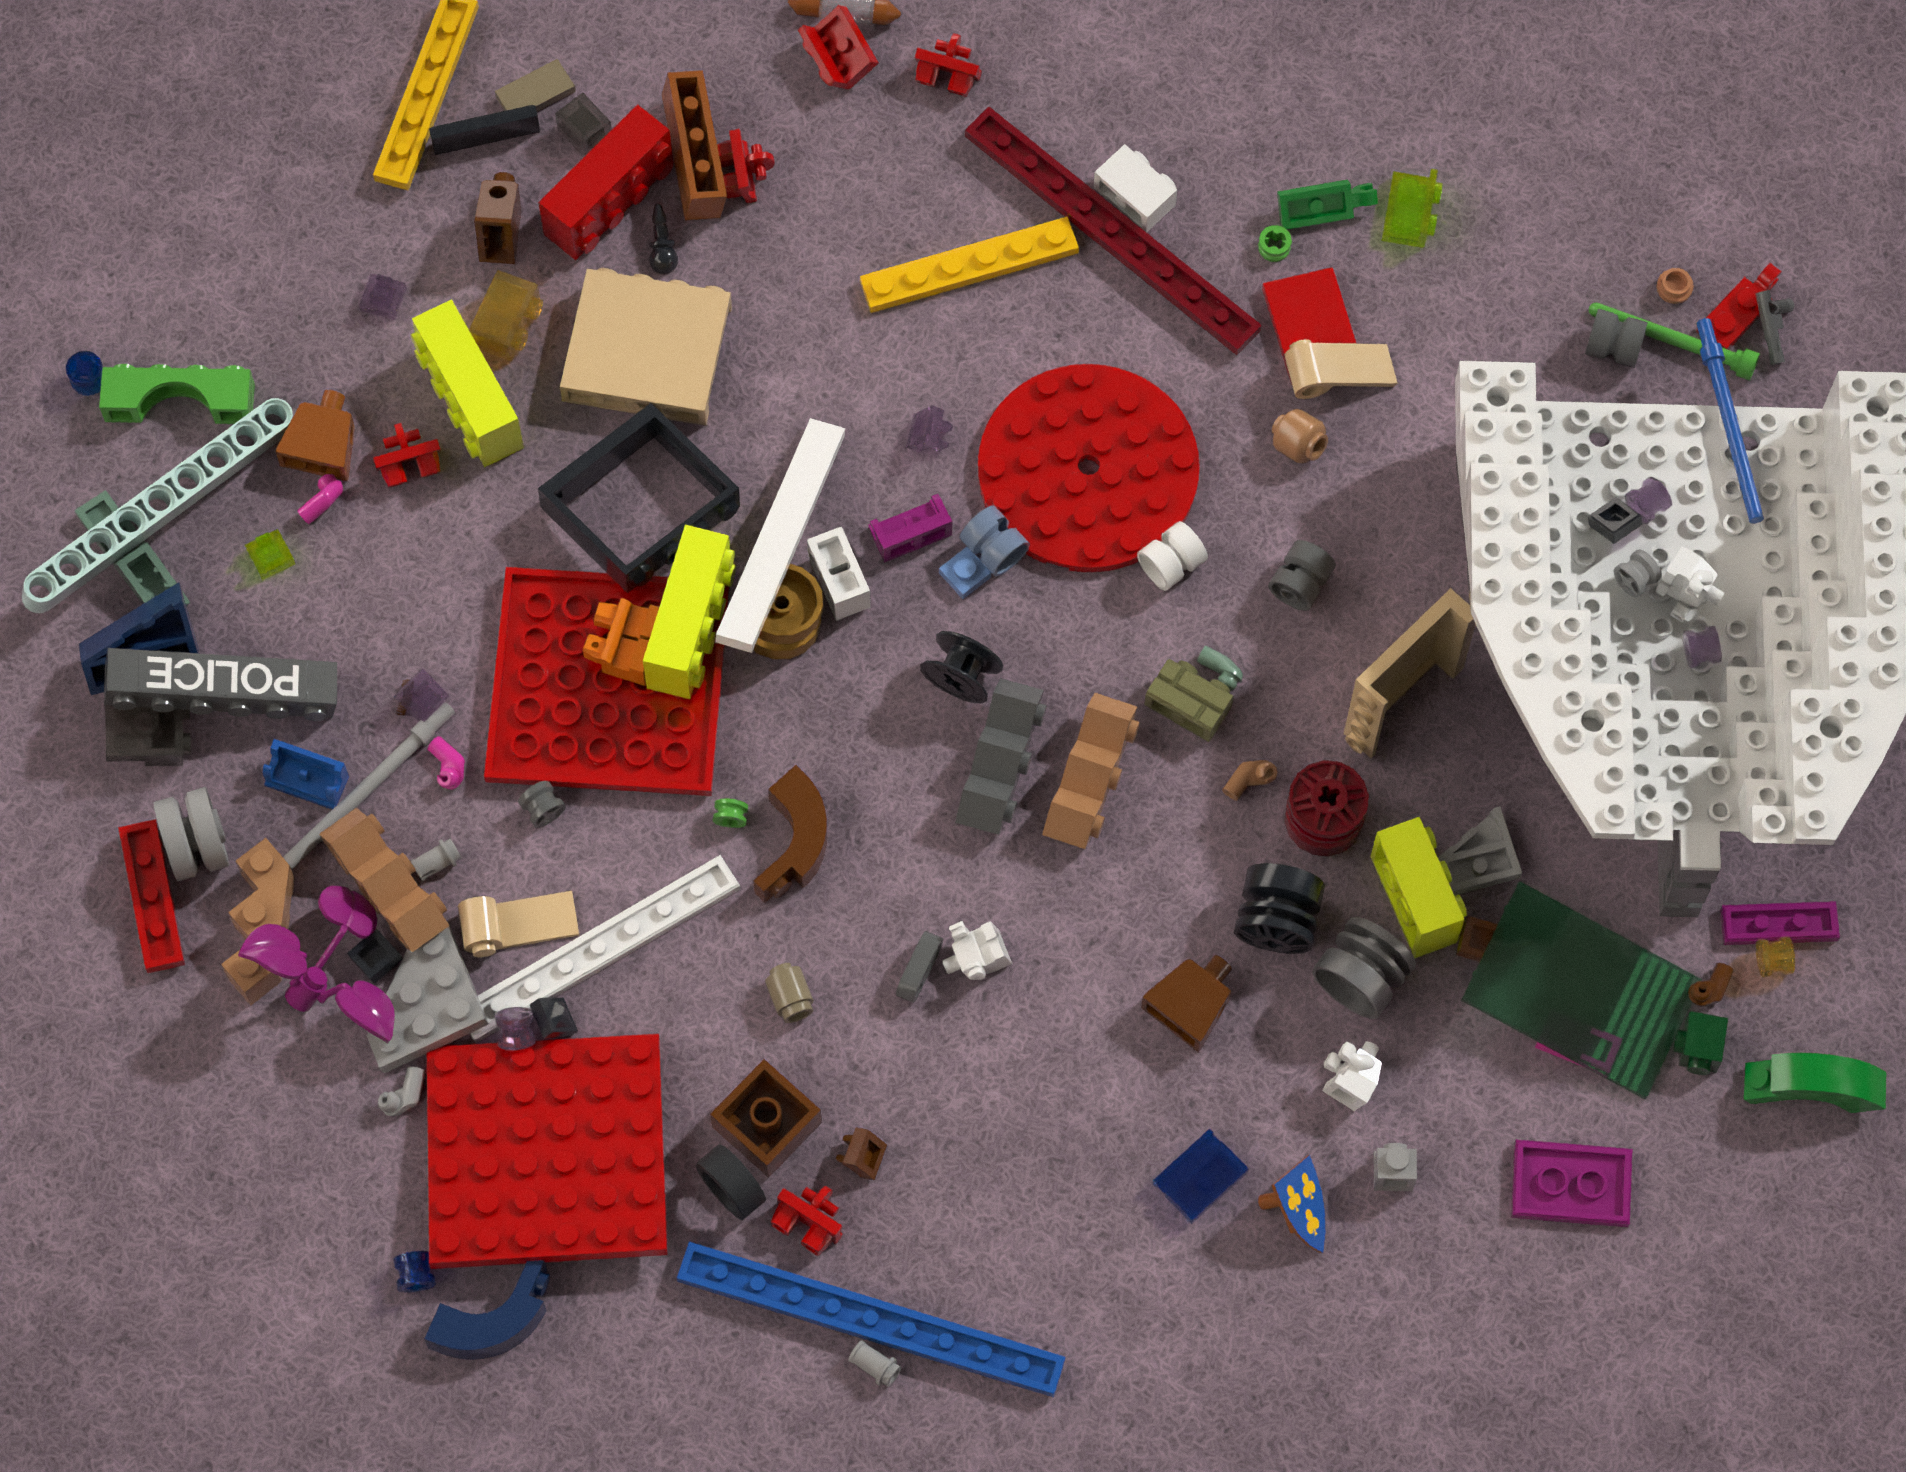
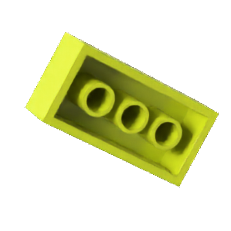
M452 299L412 318L415 332L410 334L416 348L414 350L416 358L423 370L428 368L432 376L430 381L438 398L445 399L449 407L447 413L456 429L461 427L465 436L463 439L464 444L472 459L479 457L483 466L486 467L523 449L518 417Z
M685 525L643 658L647 689L691 699L694 687H701L705 674V666H702L704 653L711 654L716 636V633L712 632L715 619H722L726 599L722 598L725 586H732L736 572V565L733 564L735 551L730 549L729 535Z

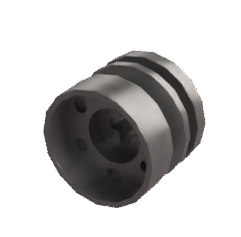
M1352 917L1345 925V932H1340L1336 937L1335 942L1338 949H1327L1313 967L1312 974L1317 983L1333 999L1360 1016L1375 1019L1379 1017L1392 999L1393 993L1390 987H1401L1405 976L1410 975L1414 970L1416 961L1406 946L1387 930L1367 919Z

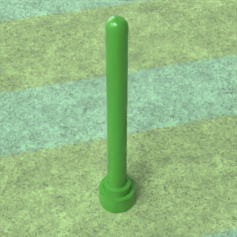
M1597 302L1589 306V313L1593 317H1596L1599 308L1617 314L1620 322H1623L1627 317L1648 322L1645 331L1646 336L1701 355L1700 348L1702 343L1700 339ZM1722 348L1725 360L1722 363L1731 366L1730 370L1736 372L1737 377L1750 381L1760 353L1747 348L1745 351L1738 349L1737 352Z

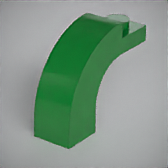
M1820 1053L1772 1054L1771 1060L1745 1063L1744 1100L1750 1104L1784 1100H1815L1834 1104L1849 1113L1886 1109L1887 1072L1870 1063L1844 1056Z

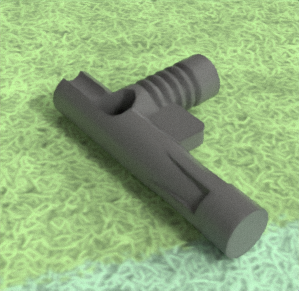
M1770 290L1755 293L1763 332L1767 342L1770 364L1785 362L1778 329L1784 327L1781 314L1792 312L1794 310V302L1790 298L1772 301Z

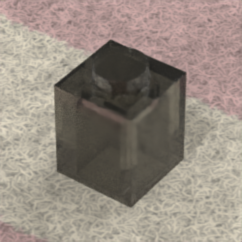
M583 92L555 113L558 131L583 157L612 130L611 121Z

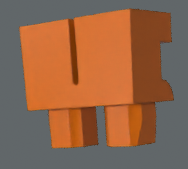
M623 598L620 599L619 605L599 602L594 624L610 631L607 639L589 634L583 648L584 657L601 664L603 673L645 686L643 658L659 607L650 605L649 608L632 605L630 601Z

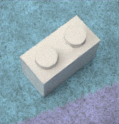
M1125 144L1094 173V189L1145 232H1148L1176 206L1177 189L1174 182L1167 175L1157 173L1142 153L1138 151L1133 152Z

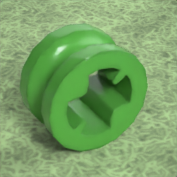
M1278 225L1266 227L1259 237L1258 250L1261 256L1271 262L1284 260L1291 250L1292 239L1289 231ZM1272 238L1275 242L1282 240L1281 248L1278 249L1276 246L1269 248V239Z
M729 798L715 801L714 808L718 811L713 815L712 819L715 824L731 828L746 826L747 820L743 814L748 812V804Z

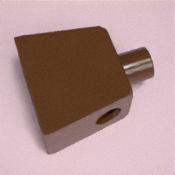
M507 172L496 173L493 180L481 182L474 220L479 262L515 264L521 203L519 184L515 182V177ZM493 226H503L502 232L495 231Z
M1214 955L1204 968L1193 960L1187 959L1146 992L1142 997L1141 1008L1199 1053L1229 1002L1231 991L1222 982L1232 971V967L1218 955Z

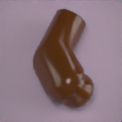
M1716 963L1709 980L1697 981L1690 986L1688 995L1692 1003L1703 1007L1720 1002L1726 992L1734 969L1727 964Z

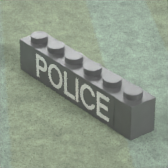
M108 648L105 660L104 705H113L114 708L119 710L151 707L152 710L157 712L185 709L200 715L219 711L228 712V714L236 717H244L254 713L266 714L267 717L273 719H283L288 716H304L305 719L310 721H322L333 717L337 705V662Z

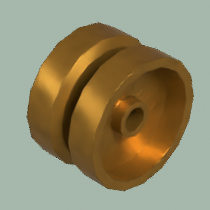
M793 564L789 565L753 650L757 654L771 659H791L805 653L815 643L820 630L823 610L822 590L815 577L804 568Z

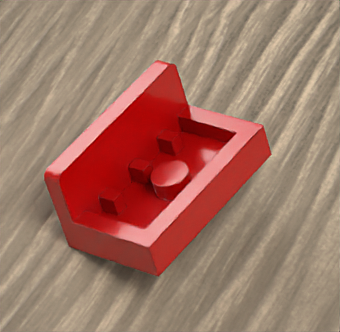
M838 5L815 27L802 25L798 29L803 39L802 44L805 51L814 58L820 69L818 72L821 79L829 86L849 90L879 64L851 13L845 6Z

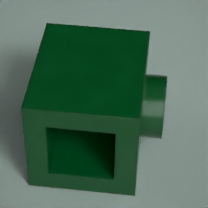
M1690 1011L1685 1020L1684 1029H1678L1675 1036L1673 1052L1680 1053L1678 1066L1687 1067L1688 1072L1697 1075H1709L1711 1072L1716 1073L1723 1059L1729 1018Z

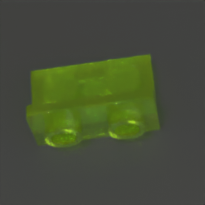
M1431 169L1429 177L1393 171L1381 241L1424 248L1426 237H1434L1438 215L1431 214L1432 203H1440L1443 183L1436 182L1437 169Z

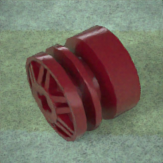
M1329 760L1309 764L1297 773L1290 785L1284 823L1289 837L1300 849L1312 855L1329 857L1345 852L1356 843L1363 829L1369 799L1365 782L1353 768L1342 762ZM1325 798L1327 802L1321 803V799ZM1334 801V806H1331L1329 803Z

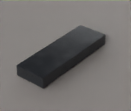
M529 105L429 128L434 154L439 155L539 133L540 126L535 105Z

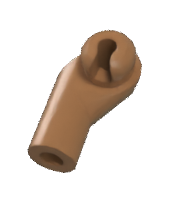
M1267 760L1243 762L1235 770L1222 791L1226 796L1237 801L1247 786L1265 785L1274 781L1278 773L1277 767Z

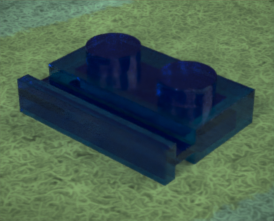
M1210 1128L1153 1180V1185L1165 1194V1197L1191 1224L1249 1171V1168L1213 1134L1214 1132Z

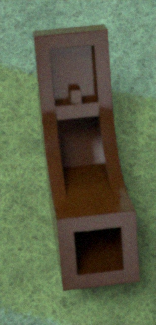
M797 765L791 768L768 789L769 802L788 820L794 833L791 844L786 852L753 880L754 892L764 903L772 896L776 899L781 897L792 885L791 879H794L804 888L819 870L827 848V817L822 797L814 783Z

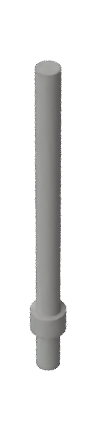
M443 703L425 722L420 720L410 730L411 735L283 856L291 869L322 841L319 835L322 831L357 808L421 745L426 747L436 737L435 732L455 714L454 709L448 703Z

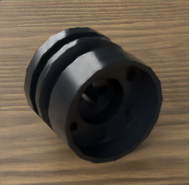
M1261 863L1248 867L1242 897L1247 902L1239 906V918L1236 919L1234 934L1248 945L1283 954H1302L1312 950L1314 941L1312 933L1316 931L1317 921L1313 915L1320 912L1325 883L1311 872L1293 866Z

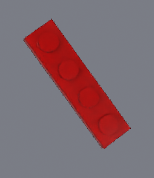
M154 819L118 827L145 969L147 973L183 966L185 965L158 823Z

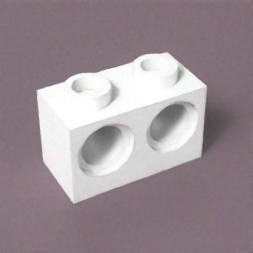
M842 526L807 539L809 561L835 620L837 621L870 608L869 587Z

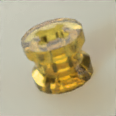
M1789 936L1780 937L1774 942H1769L1767 939H1758L1756 941V960L1762 978L1770 977L1774 972H1782L1785 975L1794 973L1795 954Z

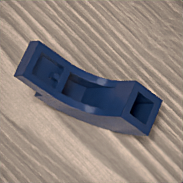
M544 1260L527 1261L510 1298L502 1306L491 1312L470 1314L440 1303L424 1338L428 1349L453 1358L476 1360L503 1354L521 1344L537 1328L546 1313L544 1301L535 1298L536 1295L541 1297L544 1295L550 1281V1274L546 1273L548 1270L546 1262Z

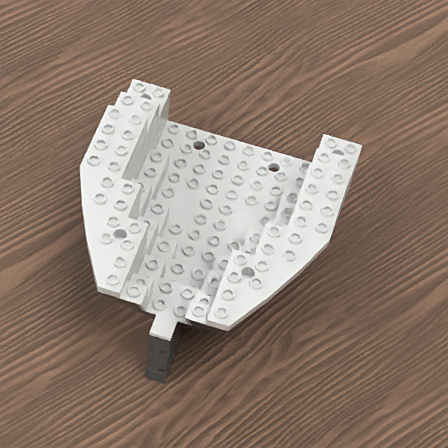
M1459 362L1455 379L1456 471L1461 494V515L1466 542L1467 582L1472 617L1503 686L1541 757L1591 836L1600 839L1658 841L1659 916H1699L1702 903H1705L1711 890V883L1715 882L1721 869L1720 831L1740 832L1753 843L1833 845L1879 769L1906 714V373L1838 371L1823 409L1734 406L1742 437H1751L1758 444L1757 449L1752 451L1746 450L1764 520L1751 524L1749 523L1718 406L1536 401L1535 363ZM1593 433H1602L1609 439V444L1603 447L1595 446L1591 443L1589 436ZM1617 497L1627 504L1628 507L1642 515L1643 525L1613 544L1589 526L1588 516ZM1681 546H1684L1701 556L1718 575L1712 585L1725 593L1718 605L1704 598L1698 608L1694 606L1689 607L1688 615L1683 622H1680L1671 616L1678 601L1667 594L1663 597L1654 592L1661 579L1655 584H1648L1645 592L1635 598L1627 594L1620 587L1614 576V568L1620 563L1630 561L1631 554L1641 549L1656 561L1663 578Z

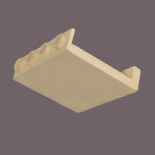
M608 268L587 269L560 383L562 401L637 414L652 403L667 419L707 425L710 393L728 312L732 310L731 292H726L716 286H706L705 288L689 286V284L680 280H671L669 282L654 280L644 274L623 275Z
M1451 588L1356 679L1344 735H1346L1345 740L1348 745L1357 753L1361 754L1364 752L1370 758L1375 755L1385 712L1435 664L1443 669L1451 678H1454L1463 670L1476 623L1472 617L1470 605Z

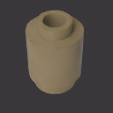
M783 963L773 967L769 971L770 975L765 979V984L777 1014L783 1016L785 1023L797 1022L810 1016L814 1011L812 1008L814 1000L801 967L792 966L791 963Z

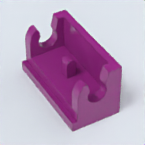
M939 494L931 496V500L928 503L881 522L873 519L869 521L870 524L868 525L872 538L885 563L952 536L953 521Z

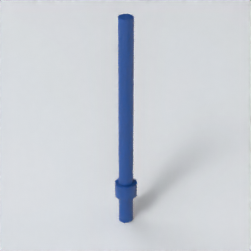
M1704 318L1696 323L1702 343L1700 348L1703 365L1708 366L1749 523L1756 524L1762 522L1764 516L1722 363L1725 360L1722 345L1716 341L1711 319Z

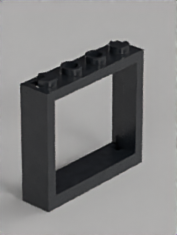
M652 403L538 488L540 507L627 593L637 586L641 587L648 583L654 573L665 564L670 565L674 562L685 525L710 531L721 521L731 519L740 507L739 487ZM655 438L715 498L626 566L566 504Z

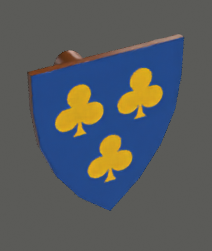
M1307 1155L1271 1185L1274 1192L1260 1195L1258 1203L1262 1210L1280 1207L1289 1232L1295 1233L1307 1247L1318 1253H1323L1326 1233L1323 1195L1310 1155Z

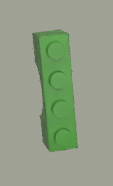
M117 364L114 367L102 368L99 408L105 422L142 423L146 414L154 405L167 398L182 396L193 398L205 405L212 414L215 424H235L253 411L255 383L250 369L236 365L226 366L224 369H208L202 365H190L187 368H171L167 365L156 364L150 368H135L129 364Z

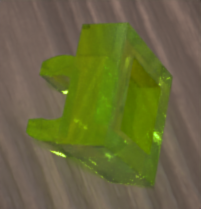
M278 529L270 533L266 532L245 544L246 551L262 580L296 564Z

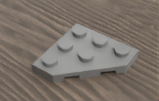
M450 927L444 929L414 952L407 949L386 994L390 998L395 1011L393 1037L388 1044L368 1032L367 1038L379 1069L386 1073L427 1054L431 1050L440 1048L489 1025Z

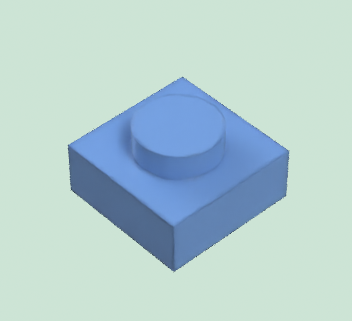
M965 547L939 568V574L962 599L966 598L991 578V572L968 547Z

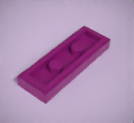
M1836 901L1722 905L1720 908L1724 945L1834 942L1840 939Z

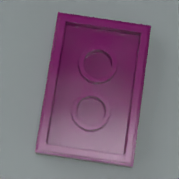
M1516 1139L1514 1142L1511 1218L1629 1227L1633 1149Z

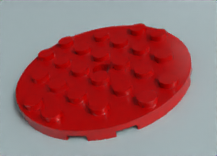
M1075 364L1058 367L1036 375L1022 383L993 412L986 425L979 447L978 482L985 507L995 506L1009 521L1008 529L1016 528L1030 543L1029 549L1026 552L1028 556L1044 564L1048 562L1069 568V571L1104 572L1120 569L1139 562L1137 558L1138 551L1153 540L1161 542L1162 533L1179 521L1185 522L1191 511L1199 482L1200 463L1196 439L1190 424L1177 404L1164 391L1147 379L1130 371L1106 365ZM1084 459L1097 463L1099 470L1092 475H1086L1079 470L1078 465Z

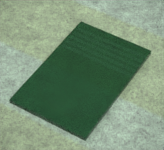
M1519 881L1508 904L1504 907V912L1476 969L1472 972V978L1461 1001L1635 1095L1646 1099L1657 1075L1660 1074V1069L1675 1039L1676 1032L1680 1028L1688 1009L1691 1008L1692 1001L1688 995L1689 988L1695 982L1702 981V979Z

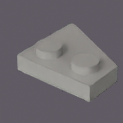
M1500 806L1491 810L1482 822L1475 828L1472 827L1462 836L1459 842L1454 846H1450L1438 857L1439 862L1444 860L1450 870L1452 882L1449 885L1454 895L1512 881L1522 876V870Z

